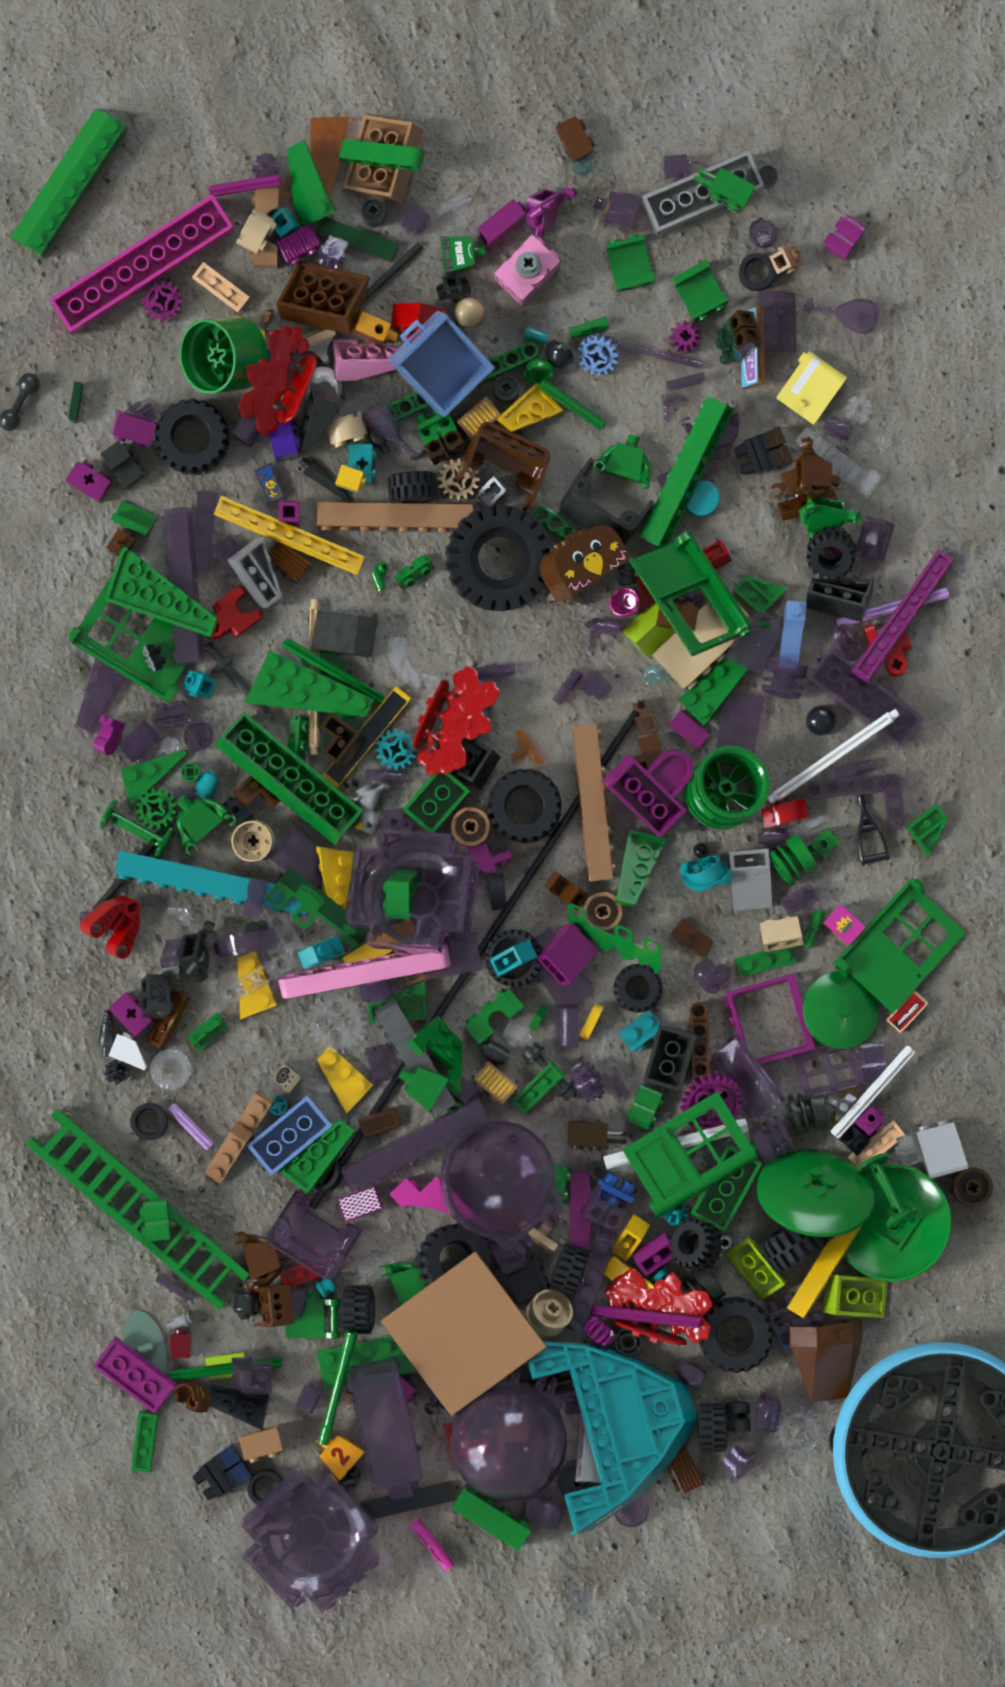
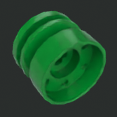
M797 835L786 841L788 851L785 852L780 846L777 847L780 854L779 857L773 850L769 852L773 867L779 876L790 886L795 884L792 875L798 881L802 880L799 870L802 869L809 875L819 868L815 859Z

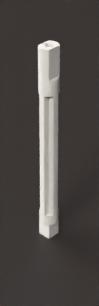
M745 1118L736 1121L743 1133L749 1132ZM725 1125L706 1129L703 1132L709 1138L724 1129ZM727 1131L714 1140L728 1137L731 1135L729 1131ZM699 1132L677 1137L683 1148L695 1146L704 1141ZM623 1151L603 1156L607 1170L630 1164Z

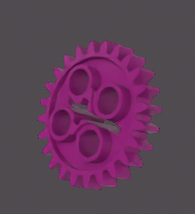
M717 1072L714 1073L713 1077L707 1073L705 1079L700 1075V1081L698 1082L693 1079L694 1085H687L689 1092H683L686 1098L680 1099L683 1104L680 1106V1109L684 1112L710 1096V1094L712 1095L717 1091L723 1090L720 1096L733 1117L735 1114L740 1115L741 1113L737 1108L743 1107L740 1102L743 1100L742 1091L737 1083L733 1082L730 1076L727 1078L725 1074L719 1077ZM714 1107L704 1115L695 1118L702 1130L724 1125ZM692 1121L687 1123L692 1129H696Z

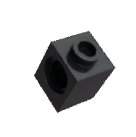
M853 1125L838 1139L856 1156L870 1143Z

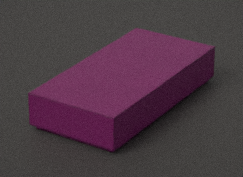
M681 710L668 724L672 730L697 750L710 736L707 731Z

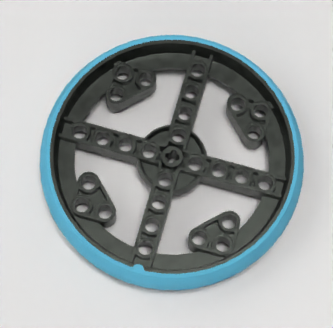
M932 1342L896 1351L872 1366L859 1379L847 1396L839 1413L833 1439V1459L835 1474L842 1496L856 1519L871 1534L902 1552L928 1558L959 1557L982 1550L1005 1536V1494L1001 1498V1495L993 1488L984 1489L959 1508V1518L966 1525L951 1529H938L947 1478L958 1474L966 1464L1005 1471V1450L969 1445L966 1435L956 1425L964 1374L990 1387L984 1388L979 1392V1402L993 1422L1005 1431V1425L1000 1424L1001 1418L1005 1416V1406L1003 1403L1005 1399V1363L981 1349L959 1343ZM952 1368L958 1369L955 1377H950L949 1375ZM928 1371H943L935 1420L920 1428L915 1436L865 1428L868 1418L878 1402L886 1411L894 1412L921 1392L922 1383L914 1375ZM891 1378L897 1379V1384L894 1387H889L888 1385ZM910 1381L916 1382V1387L913 1390H908L907 1388ZM954 1387V1394L947 1396L946 1390ZM988 1393H992L993 1399L991 1402L985 1403V1396ZM893 1397V1404L885 1406V1400ZM948 1406L951 1407V1413L944 1416L943 1409ZM943 1426H947V1433L945 1435H940V1428ZM862 1433L868 1434L865 1442L859 1441V1436ZM886 1436L887 1442L884 1445H879V1438ZM901 1439L906 1440L904 1448H898L897 1446ZM924 1442L925 1449L917 1451V1445ZM940 1446H941V1447L944 1448V1451H943V1452L940 1451V1454H939L936 1450H937V1448L940 1449ZM862 1448L912 1456L915 1466L925 1475L916 1526L890 1513L901 1509L902 1500L879 1470L872 1469L865 1476L861 1455ZM962 1448L964 1450L963 1455L956 1458L955 1452ZM977 1452H982V1459L979 1461H975V1454ZM1001 1455V1462L994 1464V1457ZM941 1465V1471L938 1474H933V1467ZM880 1475V1482L872 1484L873 1476ZM937 1484L938 1490L935 1493H930L929 1488L931 1485ZM995 1494V1500L988 1503V1495ZM871 1495H877L875 1503L868 1502ZM896 1498V1504L889 1507L887 1504L888 1500ZM929 1504H934V1510L927 1513L926 1507ZM968 1510H972V1517L969 1519H965V1512ZM991 1513V1520L984 1522L985 1514ZM926 1523H930L931 1529L928 1532H923V1526Z

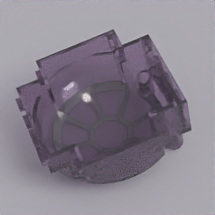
M382 829V835L378 837V846L380 848L357 847V851L353 854L355 868L354 872H351L350 880L353 884L352 891H349L348 894L350 909L346 912V921L353 928H366L369 930L366 936L369 946L374 949L394 950L409 955L442 954L444 939L471 940L479 862L472 855L453 854L455 838L451 834ZM395 869L418 871V890L413 897V915L409 920L386 918V911H383V903L386 899V893L383 892L384 881L388 879Z
M298 1466L241 1519V1527L255 1541L243 1553V1558L291 1609L294 1606L299 1607L305 1601L304 1597L307 1596L321 1612L329 1611L335 1606L337 1598L346 1596L351 1590L349 1588L351 1585L361 1582L365 1577L364 1573L369 1569L372 1571L380 1563L378 1561L380 1555L369 1544V1540L378 1533V1523L364 1510L356 1497L343 1487L331 1473L317 1484Z

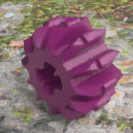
M686 320L683 321V326L677 322L675 324L677 329H670L675 334L669 335V340H675L671 343V347L678 345L677 352L684 348V354H687L688 347L694 352L695 348L693 345H700V342L696 339L702 338L701 334H696L700 328L692 329L694 322H691L689 326H687ZM683 333H687V336L690 337L687 341L680 338V336H683Z
M596 1316L588 1319L582 1328L583 1332L602 1348H607L611 1345L616 1337L615 1332Z

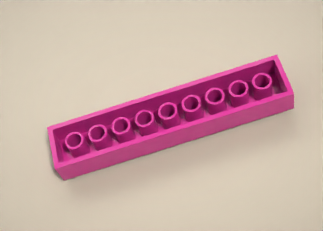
M212 194L49 300L73 336L146 289L148 285L154 284V281L157 282L227 237L235 229Z

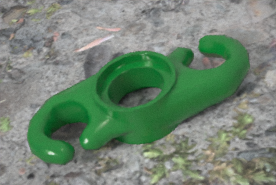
M541 506L537 508L534 515L536 520L540 519V512L545 511L547 517L541 519L540 522L561 539H567L565 531L571 529L572 525L566 523L563 517L548 507ZM559 519L562 522L561 528L553 529L550 525L551 521ZM576 528L572 529L573 533L577 531Z

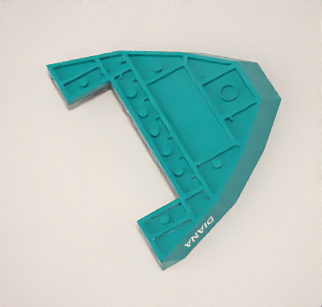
M543 1340L546 1348L527 1361L532 1380L570 1371L601 1482L599 1486L564 1495L574 1529L570 1532L571 1536L591 1531L639 1499L674 1460L698 1420L688 1384L644 1360L623 1355L618 1351L602 1348L595 1344Z

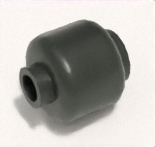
M241 1290V1293L235 1295L233 1311L239 1314L238 1318L250 1320V1317L258 1314L260 1298L256 1296V1292Z

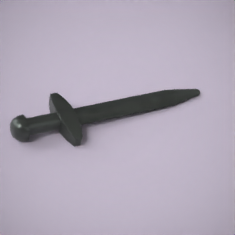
M207 643L204 646L205 652L208 651L217 661L211 672L214 674L223 670L238 688L248 696L252 687L230 664L235 654L230 653L222 657L213 647V643ZM254 704L264 713H269L266 706Z

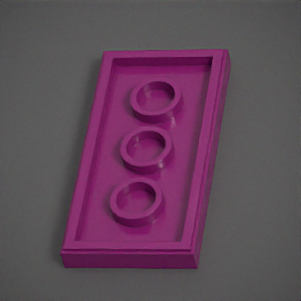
M117 1336L113 1338L93 1365L94 1368L154 1414L178 1384Z

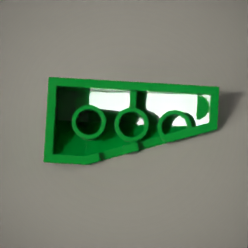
M305 140L288 147L287 155L294 210L302 227L337 212V208Z

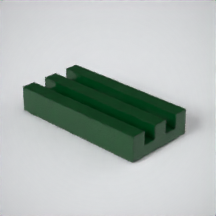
M74 382L68 416L69 421L72 423H78L84 387L82 382Z

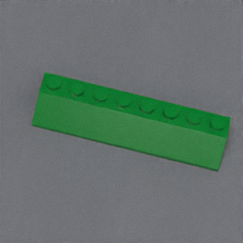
M95 108L11 235V238L41 258H44L128 131L126 125L111 115Z

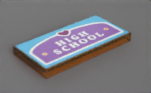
M754 306L744 310L753 311L762 345L754 347L750 351L741 350L742 389H750L765 384L763 306Z

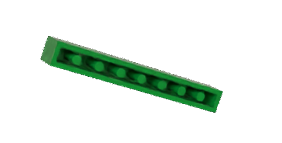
M709 396L703 401L701 411L693 421L692 430L685 438L684 446L676 456V463L668 473L667 481L658 494V500L651 508L650 516L641 529V538L661 548L669 545L734 408Z

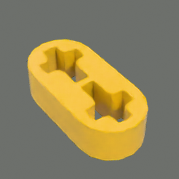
M597 1003L594 1004L579 1034L580 1037L586 1040L589 1039L604 1008Z

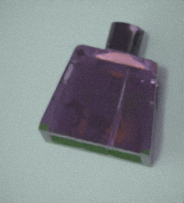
M611 192L608 200L597 197L594 208L604 211L602 217L604 222L630 235L642 196Z

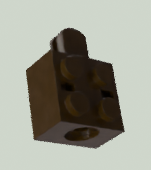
M568 1120L567 1145H571V1149L583 1150V1146H591V1150L602 1151L603 1147H607V1143L626 1144V1140L607 1139V1135L627 1136V1132L608 1131V1123Z

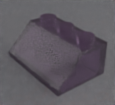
M758 291L756 295L757 329L762 340V345L758 347V353L797 352L795 293Z

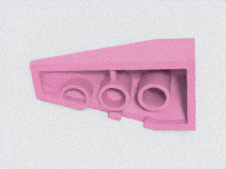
M332 339L333 370L336 381H356L396 370L387 359L399 347L387 346L382 348L372 342H369V345L360 344L356 339Z

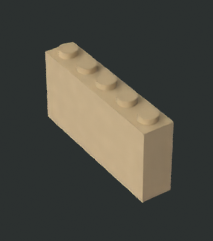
M709 602L698 611L694 635L699 642L704 643L728 632ZM740 606L750 623L754 625L755 621ZM675 633L652 657L683 690L687 687L691 689L698 682L696 678L700 674L705 676L712 669L710 665L715 660L719 663L726 656L724 652L729 647L733 649L741 641L739 640L740 637L698 655L691 656Z

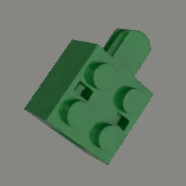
M722 167L717 176L699 168V175H695L694 180L709 189L708 196L711 197L710 200L717 204L723 203L727 205V209L733 213H743L754 193L755 185Z

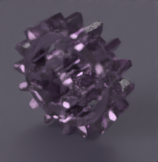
M585 1061L574 1065V1069L571 1070L574 1076L571 1078L575 1081L573 1085L577 1093H581L582 1099L586 1098V1101H591V1103L602 1099V1095L605 1094L602 1088L605 1086L601 1083L603 1079L599 1071H595L594 1065L590 1066V1063H585Z

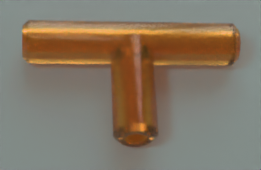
M522 729L518 730L516 735L524 746L512 753L513 759L517 760L526 753H529L537 765L543 761L524 731Z

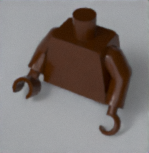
M806 437L801 439L803 444L799 446L800 450H804V452L795 461V493L806 494L813 500L825 495L831 486L839 487L841 477L832 474V464L814 451L812 439Z
M242 1231L235 1233L234 1236H239L240 1240L234 1243L236 1245L242 1244L252 1281L250 1283L251 1288L248 1287L247 1282H244L245 1289L253 1291L254 1288L257 1289L270 1285L282 1270L280 1261L291 1258L288 1247L277 1250L274 1241H271L269 1238L256 1234H245Z

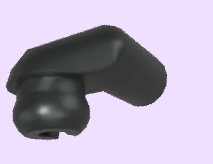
M351 1467L345 1479L335 1480L337 1490L354 1487L360 1478V1470L357 1467Z

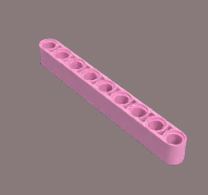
M437 945L280 976L278 982L282 998H292L443 969L451 966L452 963L448 946Z

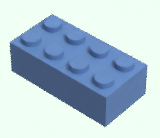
M307 1095L250 1142L247 1147L272 1176L333 1126V1124Z

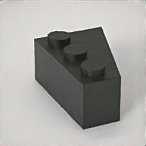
M812 578L807 591L806 608L862 622L872 597L874 579H868V581H856V579L837 581L835 579Z

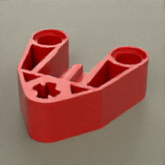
M119 896L104 901L81 921L80 930L82 933L94 938L101 937L107 929L111 930L113 933L106 944V951L112 956L125 959L131 952L140 927V905L137 900L127 896Z

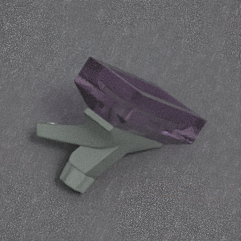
M182 938L166 941L160 959L163 969L159 971L158 975H166L172 971L175 980L181 979V965L178 961Z

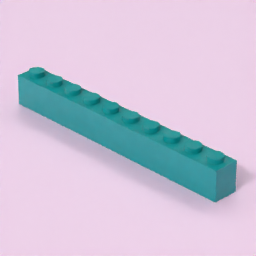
M121 850L118 854L114 874H119V879L130 880V877L137 878V882L149 885V881L156 882L157 887L168 889V885L176 887V891L187 893V890L195 891L194 895L206 897V894H212L214 899L225 901L226 898L233 899V903L240 905L249 902L252 903V907L259 909L268 906L272 907L271 911L282 913L283 910L291 911L290 915L292 916L302 905L300 901L292 896L283 908L277 909L266 899L267 895L276 885L274 883ZM276 891L272 895V899L275 903H282L285 895L281 891ZM300 912L298 917H302V914L306 915L307 912Z

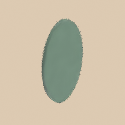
M134 1311L129 1315L125 1324V1343L163 1373H166L167 1350L158 1325L147 1313Z

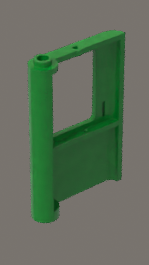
M690 531L678 536L672 544L638 558L629 559V562L691 656L698 655L740 636L744 638L751 633L752 624ZM696 590L703 592L728 631L704 643L698 641L673 603V600Z

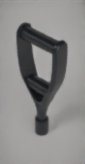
M864 795L856 796L858 806L861 809L857 835L861 865L865 866L864 864L882 860L888 861L889 854L884 837L866 810ZM864 820H868L870 822L869 824L863 825ZM876 830L885 852L863 857L860 840L861 833Z

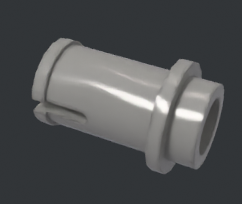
M183 1312L181 1316L166 1320L168 1330L172 1332L185 1326L188 1328L192 1324V1319L189 1313L185 1314Z

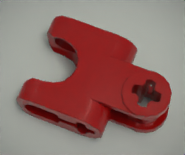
M243 586L236 587L212 605V608L217 613L214 616L219 619L217 623L219 627L218 632H214L213 638H209L219 639L229 631L236 638L263 618L264 614L260 610H254L249 614H243L238 611L237 603L245 596V588Z
M873 625L864 626V634L868 646H870L878 634ZM906 630L884 660L887 672L894 677L902 675L906 670L907 662L903 652L912 650ZM894 661L897 664H901L899 670L892 668Z

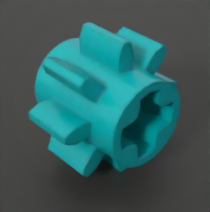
M681 1204L665 1214L663 1218L667 1219L670 1225L678 1226L682 1221L687 1220L688 1209H685L684 1204Z

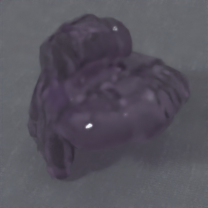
M707 958L699 962L694 968L696 983L700 988L712 994L717 993L720 985L732 975L730 966L717 964L715 967Z

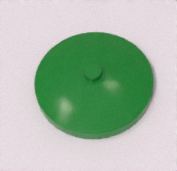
M834 971L820 976L810 985L804 996L802 1012L808 1031L819 1043L833 1049H848L860 1045L873 1033L878 1021L879 1005L878 1000L850 974L845 978L840 972Z

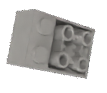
M757 849L729 852V868L732 871L733 911L772 908L769 850Z

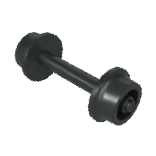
M536 1042L531 1046H526V1051L521 1055L526 1060V1065L535 1060L544 1069L549 1064L540 1055L545 1047L540 1046ZM562 1078L557 1084L563 1090L557 1096L562 1097L566 1101L571 1097H577L576 1092L581 1088L576 1082L577 1079L574 1078L568 1084Z

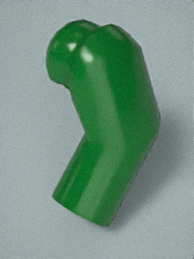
M379 562L371 573L377 591L386 588L383 577L389 567L385 562Z

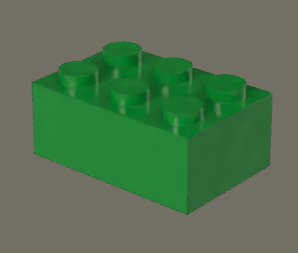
M438 772L427 780L402 810L433 836L468 796L470 790L450 773L444 775Z

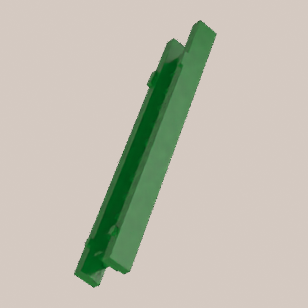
M57 1108L51 1114V1117L61 1124L62 1127L46 1145L41 1143L36 1137H32L26 1145L220 1310L227 1301L217 1294L214 1289L217 1286L220 1287L230 1271L242 1281H245L250 1275L249 1271L170 1203H168L169 1220L174 1221L182 1230L166 1248L157 1241L147 1242L146 1238L142 1237V1228H140V1225L145 1221L144 1218L140 1217L135 1223L125 1213L141 1194L150 1202L165 1199ZM69 1131L77 1139L63 1156L59 1158L52 1150ZM84 1144L92 1152L74 1171L66 1163ZM99 1157L106 1163V1166L89 1184L81 1176ZM114 1170L121 1178L104 1197L96 1188ZM128 1182L137 1192L120 1210L110 1200ZM188 1233L197 1242L184 1258L179 1261L170 1251L182 1236ZM202 1245L212 1255L194 1274L184 1264ZM217 1258L227 1268L209 1287L199 1277L213 1260Z

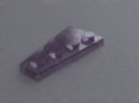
M95 658L76 724L94 734L100 724V716H105L127 677Z

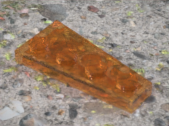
M349 117L310 118L311 155L331 196L333 195L340 161L338 158L343 139H345Z

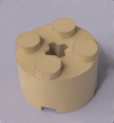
M253 209L236 243L255 254L258 252L262 254L267 244L266 236L269 235L271 237L276 227L275 219Z
M361 411L357 412L358 416L354 417V414H349L332 421V424L326 428L331 445L334 444L335 448L346 445V440L353 438V441L356 442L366 438L365 434H368Z

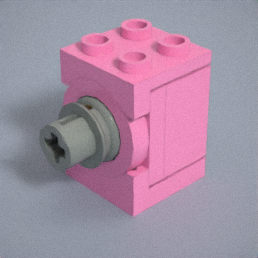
M531 235L520 249L514 252L512 257L494 273V280L521 306L560 268L559 255L552 249L549 251L544 246L546 243L539 236L535 238Z

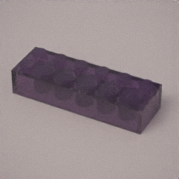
M830 647L806 680L866 726H869L887 712L896 709L900 716L876 734L894 748L900 750L924 718L871 678L869 683L853 674L852 670L855 665Z

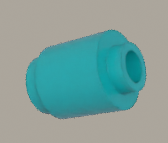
M210 770L207 773L203 772L195 786V794L202 798L212 797L220 783V780L217 779L219 775Z

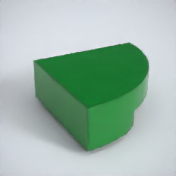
M544 1004L540 1006L529 1028L534 1031L536 1030L549 1007Z

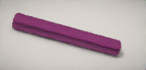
M278 174L211 185L209 192L210 196L213 194L215 197L277 187L282 184V178Z

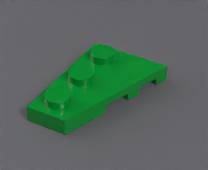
M425 981L368 1005L369 1025L377 1024L373 1018L376 1016L375 1010L393 999L397 1002L407 1021L428 1020Z

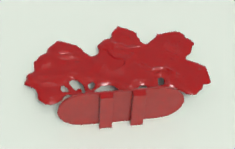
M466 666L463 670L454 673L453 682L455 687L454 691L450 693L449 681L447 679L442 680L433 697H428L426 702L428 708L424 716L420 715L417 721L420 725L414 737L413 748L414 750L421 749L428 739L429 747L422 750L417 757L419 763L426 767L427 775H435L438 772L445 775L453 770L465 767L466 751L461 741L464 738L472 740L478 737L480 733L486 734L491 732L490 718L483 715L482 710L494 705L500 695V690L497 688L495 681L479 684L478 672L473 668ZM454 694L460 695L458 698L453 697ZM447 699L450 703V707H448L443 713H440L444 705V702ZM438 717L443 720V727L439 732L433 734L431 730ZM433 738L439 741V749H436L433 745V743L435 742ZM430 748H433V753H430Z
M632 1268L626 1271L624 1275L614 1278L613 1285L608 1286L604 1292L609 1298L608 1306L623 1308L622 1305L626 1304L627 1309H630L629 1302H632L636 1310L642 1308L644 1311L697 1316L702 1319V1324L699 1328L683 1326L677 1328L678 1326L670 1325L672 1333L658 1329V1323H653L652 1326L632 1320L616 1319L614 1321L616 1325L633 1331L632 1335L634 1336L646 1335L654 1343L663 1341L682 1346L687 1345V1341L677 1335L680 1332H684L694 1344L709 1337L711 1326L702 1317V1314L707 1313L712 1307L709 1294L706 1291L695 1289L683 1294L681 1291L682 1282L674 1272L667 1275L665 1280L660 1279L656 1281L653 1289H648L643 1276Z

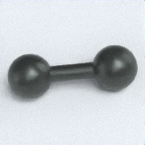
M26 373L20 377L18 381L20 394L12 408L4 410L0 414V426L2 429L13 431L20 425L18 412L27 395L35 394L40 388V380L35 374Z

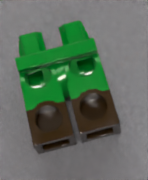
M433 410L435 416L428 419L426 413L417 415L418 425L416 427L430 460L436 465L450 458L441 440L442 438L452 456L468 448L450 413L444 417Z

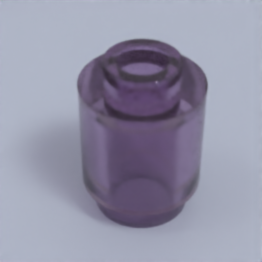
M832 416L831 419H826L823 429L826 430V435L840 441H847L853 427L848 422Z
M785 828L761 829V833H757L758 844H762L763 848L778 847L786 844Z

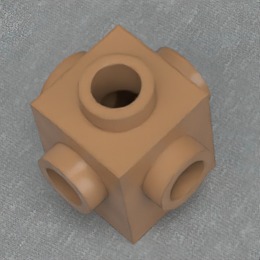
M784 245L777 249V253L769 256L777 274L786 271L788 274L798 270L797 266L804 263L801 252L796 245L791 247Z

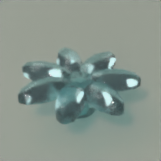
M655 662L652 663L651 668L645 666L644 669L647 673L641 676L642 679H646L645 686H648L651 682L653 686H656L657 679H663V676L658 674L662 671L663 667L656 668Z

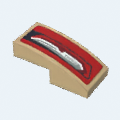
M914 990L886 1020L901 1033L929 1002Z

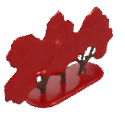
M285 326L280 330L269 332L268 346L272 354V360L268 362L263 359L257 365L251 364L247 366L248 380L254 385V389L244 393L239 403V410L244 419L256 417L257 431L264 436H268L269 433L276 431L278 422L280 424H287L295 417L315 371L317 359L314 355H306L300 360V355L305 354L309 349L308 340L302 335V327L295 326L292 329L289 326ZM291 353L295 355L296 359L294 362L296 363V365H294L291 361ZM290 364L293 366L292 369L288 368ZM294 370L292 378L288 384L287 376L290 371ZM274 404L278 406L277 409L273 408Z

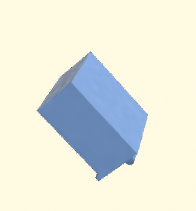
M436 311L423 325L418 320L414 321L400 335V338L405 343L387 359L430 407L444 417L495 368L453 323L448 315ZM417 326L419 329L407 339L406 336Z

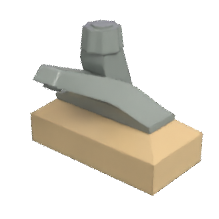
M318 328L302 334L308 340V351H312L320 357L321 365L329 364L327 348L330 342L333 341L332 338L336 335L335 331Z

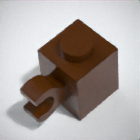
M795 468L780 475L782 483H776L771 486V490L774 488L780 489V494L775 495V499L781 498L785 490L788 497L794 496V499L805 495L795 493Z
M118 528L106 548L119 557L123 545L131 550L137 540L133 537V532L126 528L123 531Z

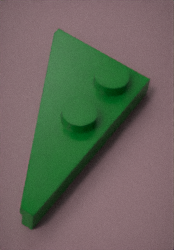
M186 750L120 769L130 805H134L139 800V796L145 794L144 791L148 792L169 770L178 764L187 754Z

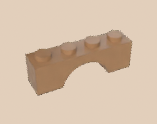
M279 188L255 190V193H252V205H255L256 210L271 216L275 210L279 209ZM267 240L262 254L250 252V263H254L255 268L278 269V246Z

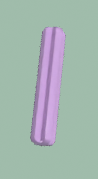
M172 1104L168 1108V1112L205 1150H209L213 1146L214 1142L176 1104Z

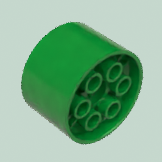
M243 316L198 320L186 329L180 342L179 360L182 372L193 388L205 394L245 390L253 387L254 385L248 380L247 366L251 364L257 365L263 359L267 360V346L262 332L253 321Z

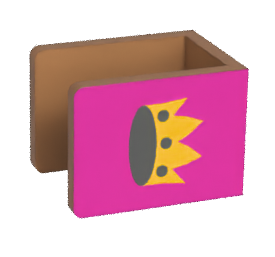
M841 904L822 922L845 945H850L865 929V926Z

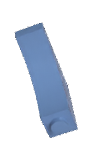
M787 600L783 612L778 669L798 671L807 602Z

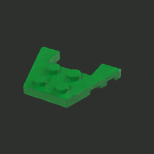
M437 1016L428 1022L420 1032L415 1034L414 1038L410 1039L407 1044L417 1055L424 1053L427 1046L447 1068L448 1073L446 1077L449 1080L445 1086L455 1096L461 1093L462 1042L450 1030L448 1025Z

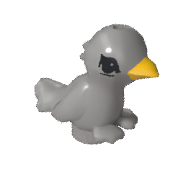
M382 783L374 789H371L370 785L367 784L355 791L358 796L353 797L351 800L353 802L357 801L358 806L364 810L355 829L362 830L368 834L378 830L382 816H380L381 812L376 813L375 809L382 792L391 789L389 784Z

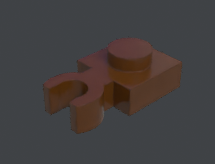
M646 699L642 700L643 707L641 709L637 703H632L634 711L638 712L639 715L634 717L640 736L660 729L654 711L648 712L647 710L649 704Z

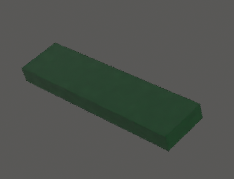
M325 217L319 236L391 263L398 247L396 242Z

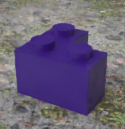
M290 421L287 424H280L278 422L277 430L269 433L277 463L299 458L298 452H301L299 438L294 436V433H297L295 421Z

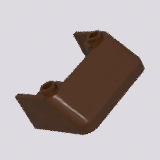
M484 422L478 428L463 457L456 480L459 481L469 467L473 469L479 468L484 460L518 475L516 480L517 488L521 492L528 494L522 509L526 512L538 495L550 461V453L546 448L491 422Z

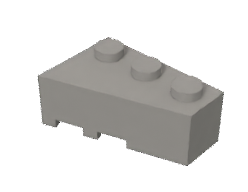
M264 537L255 538L227 560L260 608H268L282 597L270 562L271 558L265 546L266 541Z

